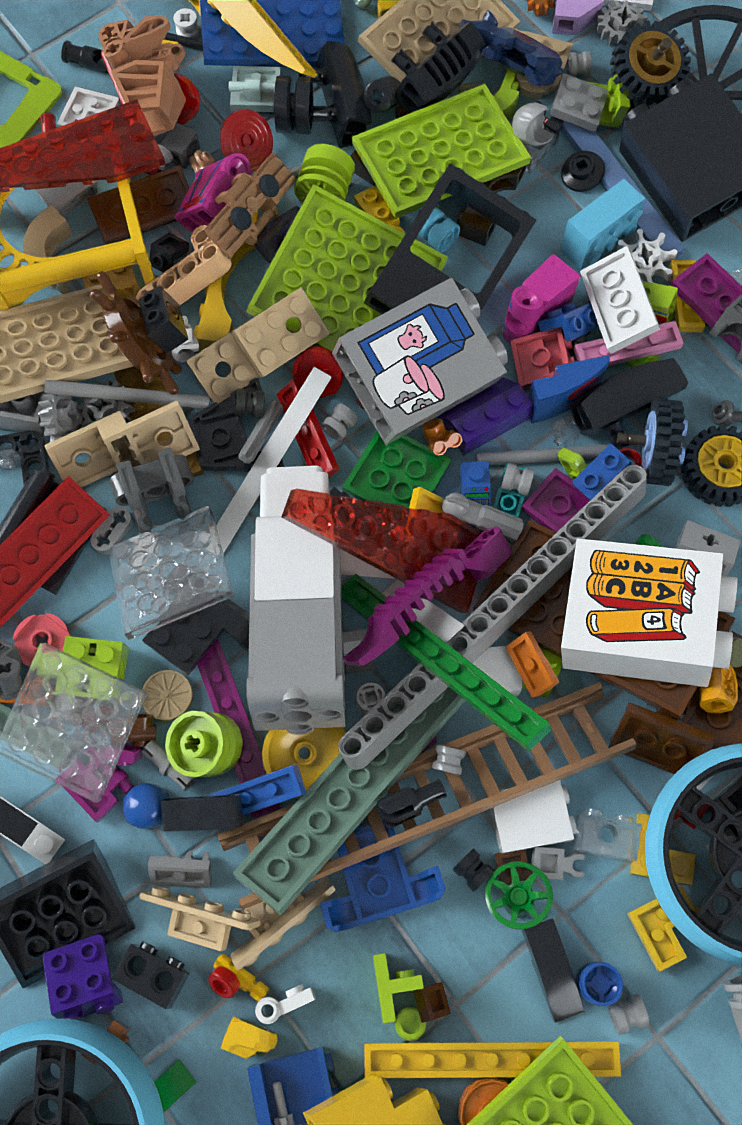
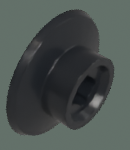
M579 151L572 154L566 159L561 169V178L565 186L577 192L593 189L602 181L605 174L604 161L598 154L591 151ZM583 166H586L585 169H583L582 171H579L578 168H581V167H583Z

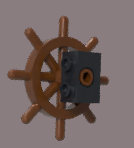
M100 271L97 274V279L108 296L106 297L98 289H93L90 292V296L102 307V315L110 332V341L116 343L126 358L141 371L144 382L151 383L154 377L159 376L171 395L177 394L179 388L168 370L178 375L182 372V367L173 359L171 351L189 340L180 305L160 285L152 291L145 293L138 301L132 288L116 289L107 273Z

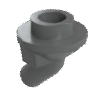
M724 400L714 407L712 420L717 425H726L728 427L733 422H742V411L734 412L733 403L729 400Z

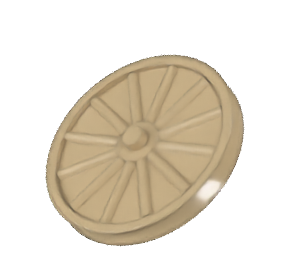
M158 671L152 674L143 684L140 695L141 704L148 714H152L156 720H175L181 714L186 713L192 703L193 691L191 684L184 675L177 671Z

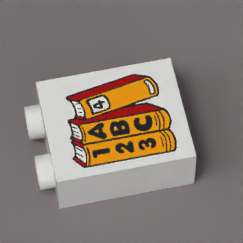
M577 539L561 645L563 669L708 687L713 667L729 669L732 652L733 633L716 631L718 611L733 613L737 593V577L721 575L723 553Z

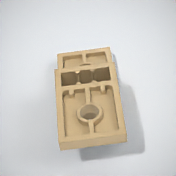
M300 287L188 359L186 363L213 404L215 402L220 403L230 397V393L237 390V388L243 389L250 384L251 380L268 375L330 333L302 287ZM290 317L296 318L299 321L300 328L296 333H291L286 329V321ZM225 362L229 365L230 372L226 377H220L216 374L215 367L217 363Z
M174 401L127 424L121 412L117 411L44 445L62 480L64 481L69 476L81 488L118 471L116 464L130 460L132 467L158 460L157 451L171 447L173 455L184 456L200 450L178 401ZM165 431L171 433L167 441H157L160 433ZM80 453L89 454L88 460L83 463L76 462L75 458Z

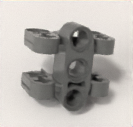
M171 447L157 451L159 459L135 467H132L130 460L116 464L118 473L110 478V485L116 503L121 506L129 505L131 512L133 511L141 537L152 534L153 529L145 503L170 495L172 496L179 519L183 523L194 521L185 487L192 484L194 477L186 456L173 455Z

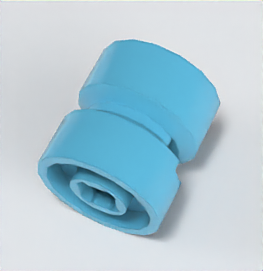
M435 207L419 236L423 240L428 239V244L436 251L442 253L455 242L459 235L460 227L449 217L445 218V214Z

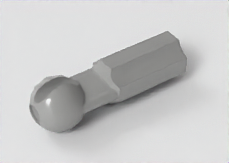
M455 492L447 495L442 503V510L450 519H459L476 526L477 529L482 531L499 527L506 540L512 543L517 541L522 532L524 524L522 519L486 504L482 505L469 500L461 493Z

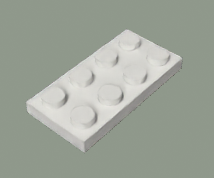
M628 246L580 271L605 345L610 354L660 330Z

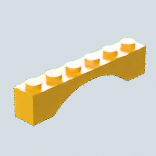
M258 211L251 217L254 224L259 219ZM244 242L231 257L232 264L229 271L205 287L206 300L205 303H201L199 309L200 323L194 328V334L199 343V351L204 350L234 330L232 319L225 308L226 285L236 265L246 254L256 248L257 242L254 245Z

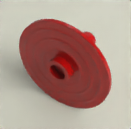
M242 109L233 112L224 121L220 133V144L225 157L234 153H241L249 160L251 171H256L272 153L273 136L267 121L259 113L249 109Z

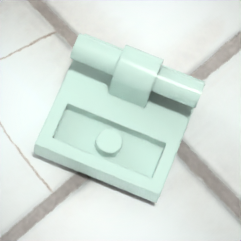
M233 66L232 81H229L231 111L249 109L255 112H274L275 81L277 76H281V67Z

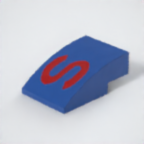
M609 355L557 365L553 377L533 380L529 393V398L534 404L530 417L531 423L545 421L571 410L570 404L602 382L610 361Z

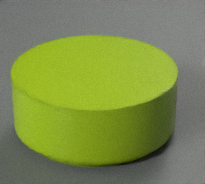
M405 1007L396 1015L395 1028L401 1038L413 1041L419 1039L424 1034L426 1022L421 1023L417 1008Z

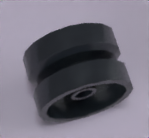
M277 76L274 91L276 132L289 133L293 127V120H295V128L298 134H311L313 122H310L309 107L314 105L312 77H299L296 81L294 93L291 77Z

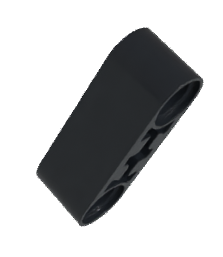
M241 794L179 797L160 800L162 831L229 829L243 826Z

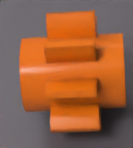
M527 0L528 11L532 10L536 16L548 15L549 8L555 7V0Z

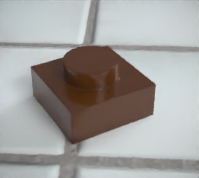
M525 849L504 854H494L497 868L510 862L528 863ZM516 868L520 882L526 881L530 876V870ZM508 869L499 875V881L506 884L512 883L511 870Z
M442 982L425 986L423 989L413 990L421 1023L451 1014Z

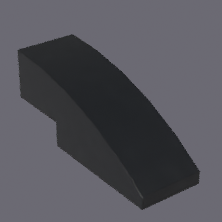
M548 919L529 929H521L554 1023L584 1012L576 982L554 919Z

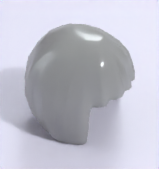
M529 103L517 110L512 121V128L514 134L522 143L529 146H539L547 144L552 140L554 134L543 130L544 111L549 109L547 106L540 103Z

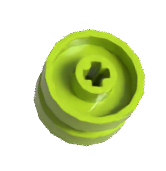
M190 711L181 714L172 722L167 732L165 749L169 762L182 775L190 777H217L227 774L236 766L242 753L243 740L239 727L227 715Z

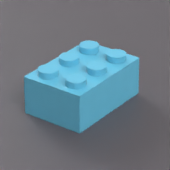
M625 179L621 180L567 221L560 251L580 270L588 264L596 263L605 251H612L618 245L619 240L624 237H630L638 227L636 225L637 221L643 213L642 207L645 197Z

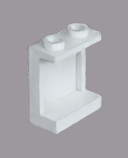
M560 780L490 809L500 853L504 854L561 842L567 843L574 840L573 834L577 833L574 817L568 815L566 804L570 803L567 787L562 786Z

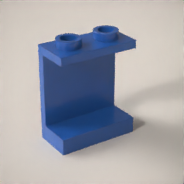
M324 1047L258 1063L247 1068L258 1125H275L274 1118L278 1117L272 1087L274 1082L280 1081L282 1083L288 1114L293 1113L295 1125L307 1123L303 1112L340 1092L338 1086L332 1087L330 1074L335 1073L332 1054H326Z

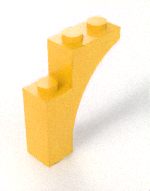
M370 1075L303 1112L308 1125H446L440 1119L438 1114L440 1106L431 1091L429 1092L428 1089L417 1087L391 1102L390 1099L393 1098V1093L390 1085L381 1076Z

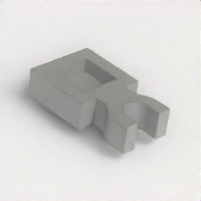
M534 847L531 852V864L539 868L548 879L563 880V872L573 877L584 878V872L575 871L572 865L577 859L584 860L585 854L571 853L564 857V849Z

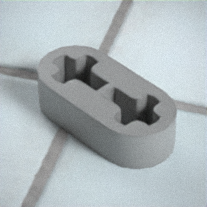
M122 506L112 508L108 512L110 516L93 532L91 545L98 554H112L131 530L134 520L127 508ZM124 517L126 521L124 523H116L115 518ZM108 537L110 543L101 546L99 540L101 538L105 540Z

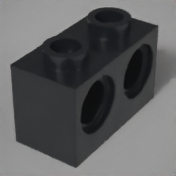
M144 941L140 945L130 944L112 980L164 1009H171L190 974L183 970L185 964L171 956H168L167 960L156 955L158 949ZM139 956L143 957L146 961V969L141 975H137L133 970V962ZM165 971L170 972L173 976V984L168 990H164L159 984V978Z

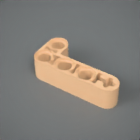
M207 225L197 227L191 235V242L195 251L144 286L136 296L138 301L145 293L152 291L160 285L181 305L229 271L232 264L231 258L228 259L206 235L204 229Z

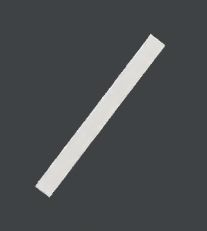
M315 367L312 369L207 539L203 549L218 558L222 557L260 495L261 476L266 474L267 469L277 467L330 381L331 376Z

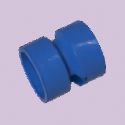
M587 963L578 970L575 976L580 997L590 1004L600 1006L611 1005L620 998L623 992L621 974L609 963Z

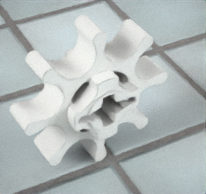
M638 229L636 244L628 245L623 240L618 241L617 251L626 246L631 251L641 280L653 283L651 278L654 276H662L666 281L671 280L673 271L666 268L663 263L676 260L677 250L663 251L660 249V246L664 243V233H660L655 241H646L643 238V230Z

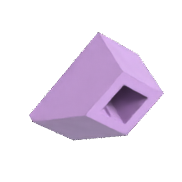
M556 0L552 33L566 35L580 33L597 21L604 0Z

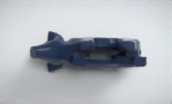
M487 10L482 20L468 21L462 19L459 28L465 23L472 22L478 29L486 43V47L481 52L483 56L489 60L501 62L512 71L525 76L533 85L548 86L553 84L556 77L564 72V69L561 68L563 62L557 52L509 27L498 28V22L489 10Z

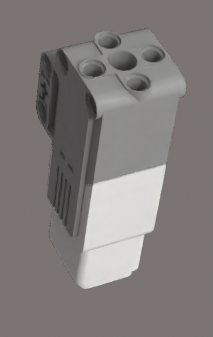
M320 466L272 467L267 469L266 474L261 476L260 517H256V534H251L247 702L254 730H287L291 734L302 735L312 732L314 728L346 727L341 556L339 531H333L329 476L326 472H323Z

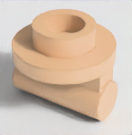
M197 150L194 156L189 158L195 174L198 170L215 162L209 152H202L201 150Z

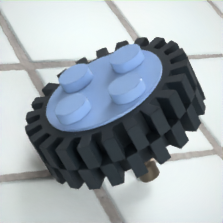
M655 398L648 410L644 435L618 432L617 443L642 446L641 467L647 473L646 484L671 486L678 472L677 466L684 462L685 447H682V442H684V437L687 433L688 421L684 420V406H682L683 403L681 401Z

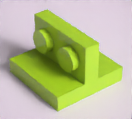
M386 953L373 955L383 1024L395 1022L392 994L423 989L422 975H415L414 969L395 972V978L389 979Z

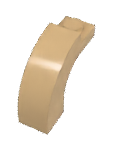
M52 205L39 213L27 228L23 240L24 254L35 257H52L54 250L73 236L67 220ZM67 281L49 286L52 290L56 288L61 294H66L71 290Z

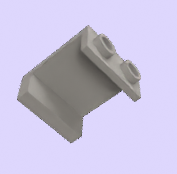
M59 135L54 139H48L36 151L62 146V139ZM78 166L37 175L27 180L48 207L52 205L62 216L85 202L88 197L98 193L94 178L90 174L85 176Z

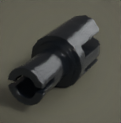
M437 779L416 790L410 788V786L381 798L378 801V805L385 826L393 828L422 815L421 811H423L424 806L446 798L447 794L441 780Z

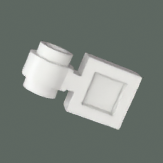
M303 984L286 991L287 998L280 1002L273 997L261 999L255 1009L257 1019L261 1023L272 1024L281 1015L316 1000L312 987L306 990ZM266 1004H270L274 1009L271 1017L264 1014V1006Z

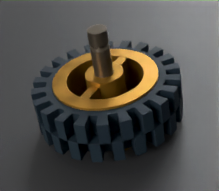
M644 21L642 25L637 23L633 28L628 29L612 52L613 57L610 60V65H614L610 70L611 75L617 74L613 80L615 85L622 82L623 85L619 89L620 92L623 94L628 89L630 93L627 98L632 100L635 95L638 96L636 101L638 104H642L645 99L648 105H652L654 102L657 105L665 100L667 93L673 86L687 79L688 76L686 75L690 72L691 68L688 66L691 62V57H685L689 52L688 46L681 48L685 42L683 37L676 40L674 37L678 32L674 29L671 34L667 33L670 27L667 24H664L659 29L660 22L654 21L651 26L650 21Z

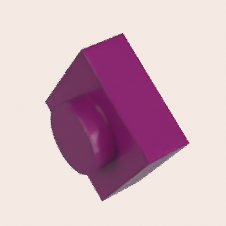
M111 743L107 746L105 757L114 759V763L117 765L131 766V764L142 758L144 747L133 746V744Z

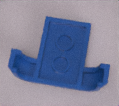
M382 820L388 837L396 835L394 828H387L384 820ZM370 824L358 827L353 831L360 849L377 843ZM345 843L337 850L339 858L349 854ZM398 846L344 868L343 872L350 895L322 902L320 906L326 927L335 932H340L440 900L446 888L439 866L408 877L400 847Z

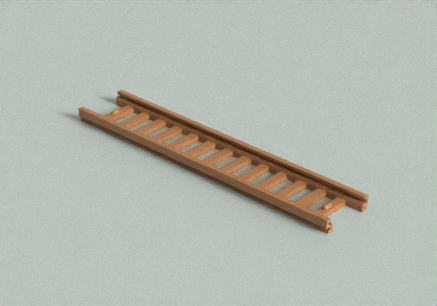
M599 682L532 709L549 722L552 728L551 732L569 763L555 770L539 742L530 752L542 775L527 781L506 740L510 736L495 724L445 743L441 746L466 751L488 797L472 803L459 774L443 771L460 809L445 815L437 800L427 805L433 820L417 826L413 818L402 823L404 832L388 837L375 806L366 817L377 843L360 849L355 834L352 832L344 842L349 854L333 861L330 858L310 882L636 749V742L632 738L608 748L585 706L604 699L603 687ZM573 712L596 752L595 754L583 759L580 757L559 719L560 716ZM493 743L515 784L514 787L500 792L479 749ZM436 747L417 756L388 790L389 795L401 790L398 781L411 776L414 777L418 788L430 784L425 771L431 769L433 762L437 760ZM294 804L247 822L241 827L232 828L217 834L223 851L247 843L251 853L260 843L258 838L268 834ZM254 893L238 899L242 910L263 902Z

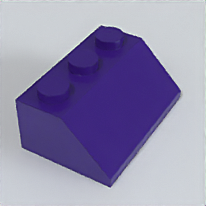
M502 377L490 388L437 418L442 419L446 430H454L462 436V443L458 446V449L464 456L529 420L534 404L520 384Z

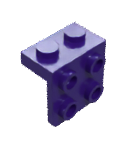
M97 934L44 954L43 964L51 1015L56 1019L83 1021L85 1016L94 1013H108L115 1008L114 1006L123 1003L121 990L112 982L105 939L101 935Z

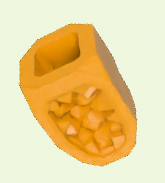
M730 665L729 669L713 667L708 687L700 686L699 689L700 707L710 713L719 714L732 711L738 701V684L733 666Z

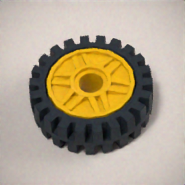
M720 425L717 429L715 426L709 427L707 431L704 429L692 439L685 450V458L681 466V473H684L682 479L684 483H689L687 488L690 492L696 491V498H705L704 503L710 505L713 501L717 507H721L723 504H726V507H730L735 503L737 505L742 503V430L740 433L736 432L737 427L735 426L726 429V425ZM719 463L725 464L728 469L722 468Z

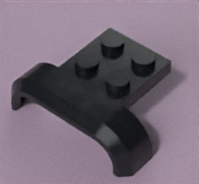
M186 569L174 570L163 583L161 589L171 596L173 594L177 598L142 639L143 643L188 676L224 631L234 638L240 647L249 652L250 614Z

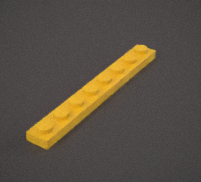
M554 1041L364 1043L365 1078L370 1075L381 1076V1078L517 1077ZM566 1041L594 1077H621L618 1041Z

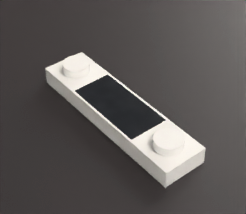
M0 796V835L42 863H49L65 839Z

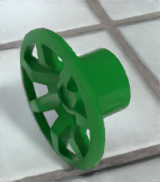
M510 862L500 866L492 873L486 885L485 897L490 913L499 923L511 929L532 928L540 924L551 910L553 891L550 881L539 868L527 862ZM516 868H526L533 873L525 882H520ZM508 869L511 870L512 883L510 885L496 880L502 872ZM538 876L544 882L547 893L533 892L531 887ZM493 885L504 893V897L494 903L491 900V888ZM547 899L545 909L538 915L534 908V901ZM505 907V910L511 915V920L503 918L496 909ZM529 914L534 918L526 923L516 922L517 918H523Z

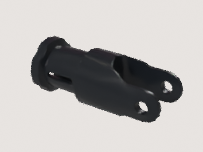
M68 40L63 43L61 49L62 62L81 64L83 68L109 74L106 67L96 64L102 59L101 49L84 45V47L73 45Z

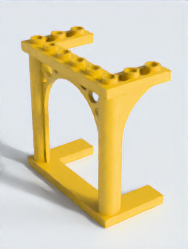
M114 125L103 127L105 136L0 160L1 214L3 204L9 194L24 181L37 175L111 158L131 237L128 240L61 256L35 257L24 254L12 247L4 238L0 228V245L3 246V250L0 251V262L6 256H14V261L10 266L0 268V311L22 305L28 297L47 286L98 274L100 271L106 272L138 264L145 285L156 279L139 224L129 184L131 182ZM21 262H27L28 265H21Z

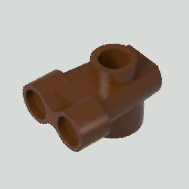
M152 714L130 715V724L114 723L111 727V743L133 741V746H146L151 740H156V724H153Z

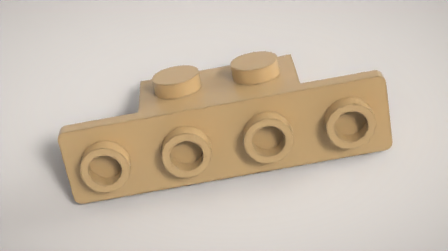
M325 876L303 895L300 893L281 916L265 902L244 909L251 912L252 918L259 919L260 925L257 928L250 929L249 931L253 936L230 955L236 969L240 970L244 966L247 967L253 964L264 949L277 944L288 929L301 924L311 910L317 905L320 906V903L328 901L336 890L330 880Z
M153 886L152 890L140 892L139 899L172 908L168 936L214 950L224 951L227 949L231 926L250 930L260 925V920L252 918L249 911L233 909V912L224 910V905L218 902L207 901L204 904L197 902V897L193 895L170 894L171 890L165 887Z

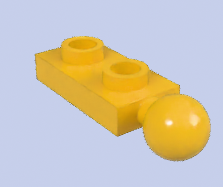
M375 185L354 195V203L360 210L405 233L399 226L400 218L395 219Z

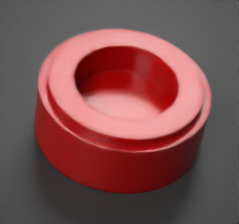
M216 967L208 977L211 989L223 998H232L240 988L239 979L226 967Z

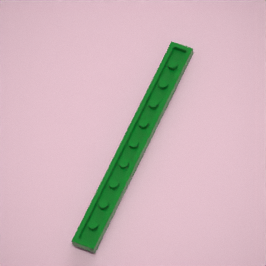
M357 574L353 575L342 585V601L367 621L368 617L376 612L374 608L378 604H385L384 600L387 597ZM404 620L410 632L406 636L397 633L399 639L395 644L528 752L552 730L548 721L417 620L414 622Z

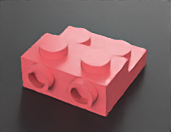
M562 327L510 340L518 383L523 390L531 388L533 380L553 377L557 365L576 362L574 356H569L568 350L573 349L572 341H566Z

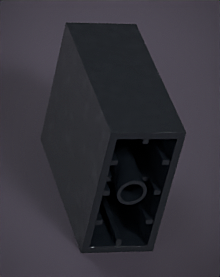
M712 73L695 83L689 78L684 79L670 89L664 101L651 108L646 103L640 104L625 116L619 151L681 242L742 208V114Z

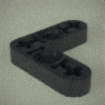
M24 431L0 436V446L4 443L12 444L10 453L6 455L0 454V464L21 460L23 485L31 475L28 471L33 463H41L42 468L49 471L47 451L44 446L46 443L38 432ZM32 439H35L37 443L34 444L33 449H30L28 445Z

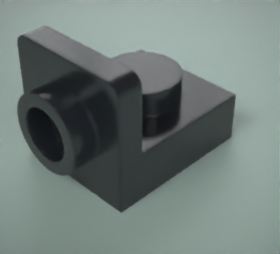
M170 232L151 243L149 259L152 267L164 273L173 267V262L189 251V243Z

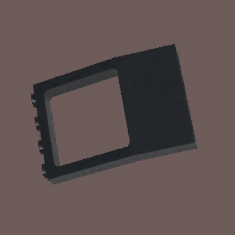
M450 163L369 291L364 304L380 314H384L451 278L413 254L410 250L445 193L451 194L509 232L512 236L510 243L479 293L472 292L477 299L480 312L532 229L536 219L530 216L528 212L510 203L505 197L489 189L484 183L466 174L461 168ZM454 280L459 290L466 288Z

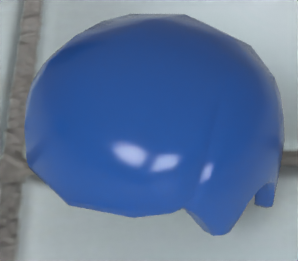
M143 783L131 788L123 801V814L126 821L139 829H148L162 825L160 800L170 798L167 790L151 783Z

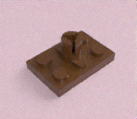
M628 702L610 739L608 748L633 738L636 742V749L624 755L675 774L694 758L710 751L715 741V735L677 721V718L662 710L653 712Z

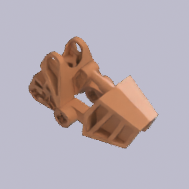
M145 16L135 27L128 19L109 23L103 26L98 33L103 47V55L113 69L110 72L126 108L131 115H136L146 139L173 130L186 101L178 80L173 71L178 69L186 53L181 44H162L171 27L169 20L164 16Z

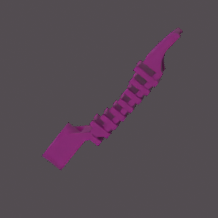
M493 527L485 530L464 551L463 549H445L441 553L442 555H437L432 559L433 563H426L422 567L424 571H417L413 575V580L408 579L404 583V588H397L394 591L395 596H388L384 600V605L378 604L374 608L376 612L368 617V628L365 637L357 647L343 657L344 662L349 665L363 666L390 648L399 639L397 633L406 636L410 629L404 620L414 622L417 619L412 608L421 611L425 607L421 599L430 601L434 597L431 590L439 593L443 589L441 584L450 586L454 582L452 579L461 581L464 578L463 570L469 571L476 581L483 580L493 574L512 554V550L501 529Z

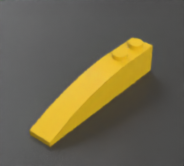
M207 0L214 9L220 11L222 14L221 19L227 25L234 27L261 52L302 74L313 78L318 75L256 0Z

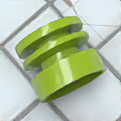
M315 144L309 147L305 153L301 171L294 186L296 197L303 203L314 184L345 201L348 187L354 175L355 163L351 156L336 146Z

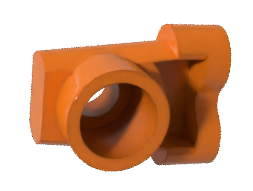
M442 419L431 420L422 426L423 438L429 444V450L436 455H443L447 448L458 447L462 443V436L454 430H446Z

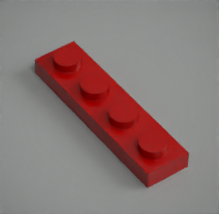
M292 379L276 394L280 404L283 406L284 413H286L302 387L300 380ZM312 408L295 438L307 465L320 466L323 472H326L330 478L340 468Z

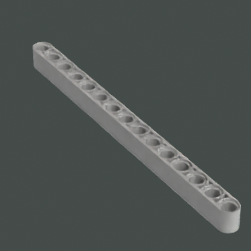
M630 465L624 468L464 620L462 624L465 626L447 644L454 650L466 648L458 653L473 663L573 566L577 539L599 541L644 498L647 483L645 469L638 465ZM501 609L506 610V611L501 612V613H497V612H496V611L501 610ZM481 628L486 629L483 632H475L476 630ZM419 663L341 738L338 745L339 751L348 767L358 770L367 766L448 686ZM417 687H425L420 692H413ZM397 707H404L400 712H392ZM383 727L380 732L371 733L374 728ZM361 748L358 753L349 754L352 749Z

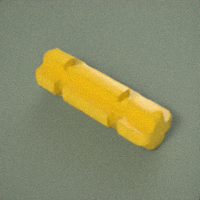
M221 954L215 961L214 969L218 966H223L231 970L239 979L240 988L244 992L249 991L250 996L257 1002L265 998L269 992V987L261 981L257 982L256 977L246 969L237 970L231 958L226 954Z

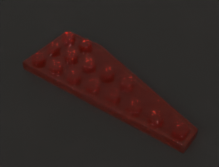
M136 99L0 148V192H10V188L23 187L24 190L66 187V184L82 182L83 185H92L93 181L107 180V183H115L166 165Z
M298 488L290 491L281 518L403 583L408 579L413 580V575L417 571H424L422 567L426 563H433L432 559L437 555H442L441 553L445 549H463L464 551L482 533L450 513H436L426 509H411L401 505L371 500L362 501L356 500L353 497H338L328 495V493ZM464 570L462 571L464 578L461 581L452 579L454 582L450 586L441 584L443 589L439 593L431 590L434 596L433 599L461 614L469 613L477 581L473 579L471 573Z

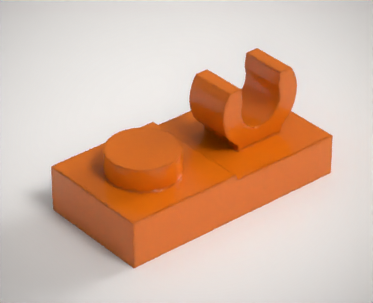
M525 632L505 647L532 698L539 697L560 683L532 632Z

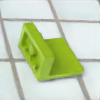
M617 74L609 79L607 85L588 82L608 90L599 125L619 128L630 108V99L627 98L629 90L627 89L623 94L620 92L619 89L623 83L615 85L613 81Z

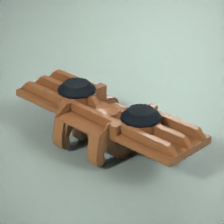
M272 152L252 176L247 173L237 174L231 181L233 186L228 191L221 192L217 196L215 201L218 204L225 202L226 205L204 229V232L228 259L233 256L244 242L254 245L258 240L257 236L272 219L278 217L279 210L276 205L297 179L279 157ZM260 208L264 213L254 224L251 217Z

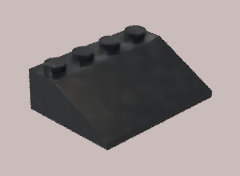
M94 839L0 888V950L22 988L45 977L43 956L46 952L97 934L101 935L105 939V944L136 928L110 867Z

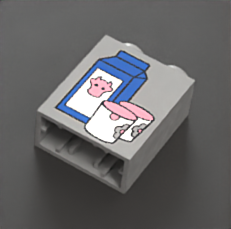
M452 277L339 337L332 352L385 445L394 442L490 388L507 373L503 365L507 363L508 356L502 342L493 334L486 337L477 321L481 314L477 299L469 289L459 290Z

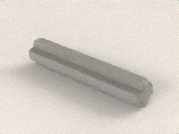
M275 400L267 405L262 418L257 422L239 453V459L245 464H250L255 459L283 410V406Z

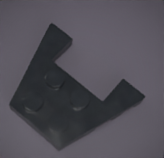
M259 378L251 380L250 384L243 388L247 392H251V394L255 391H262ZM237 390L230 393L231 396L222 402H215L188 419L189 426L200 448L196 453L200 467L204 471L249 472L262 452L259 451L250 464H245L239 459V453L246 443L247 437L241 416L235 415ZM282 459L277 467H284Z

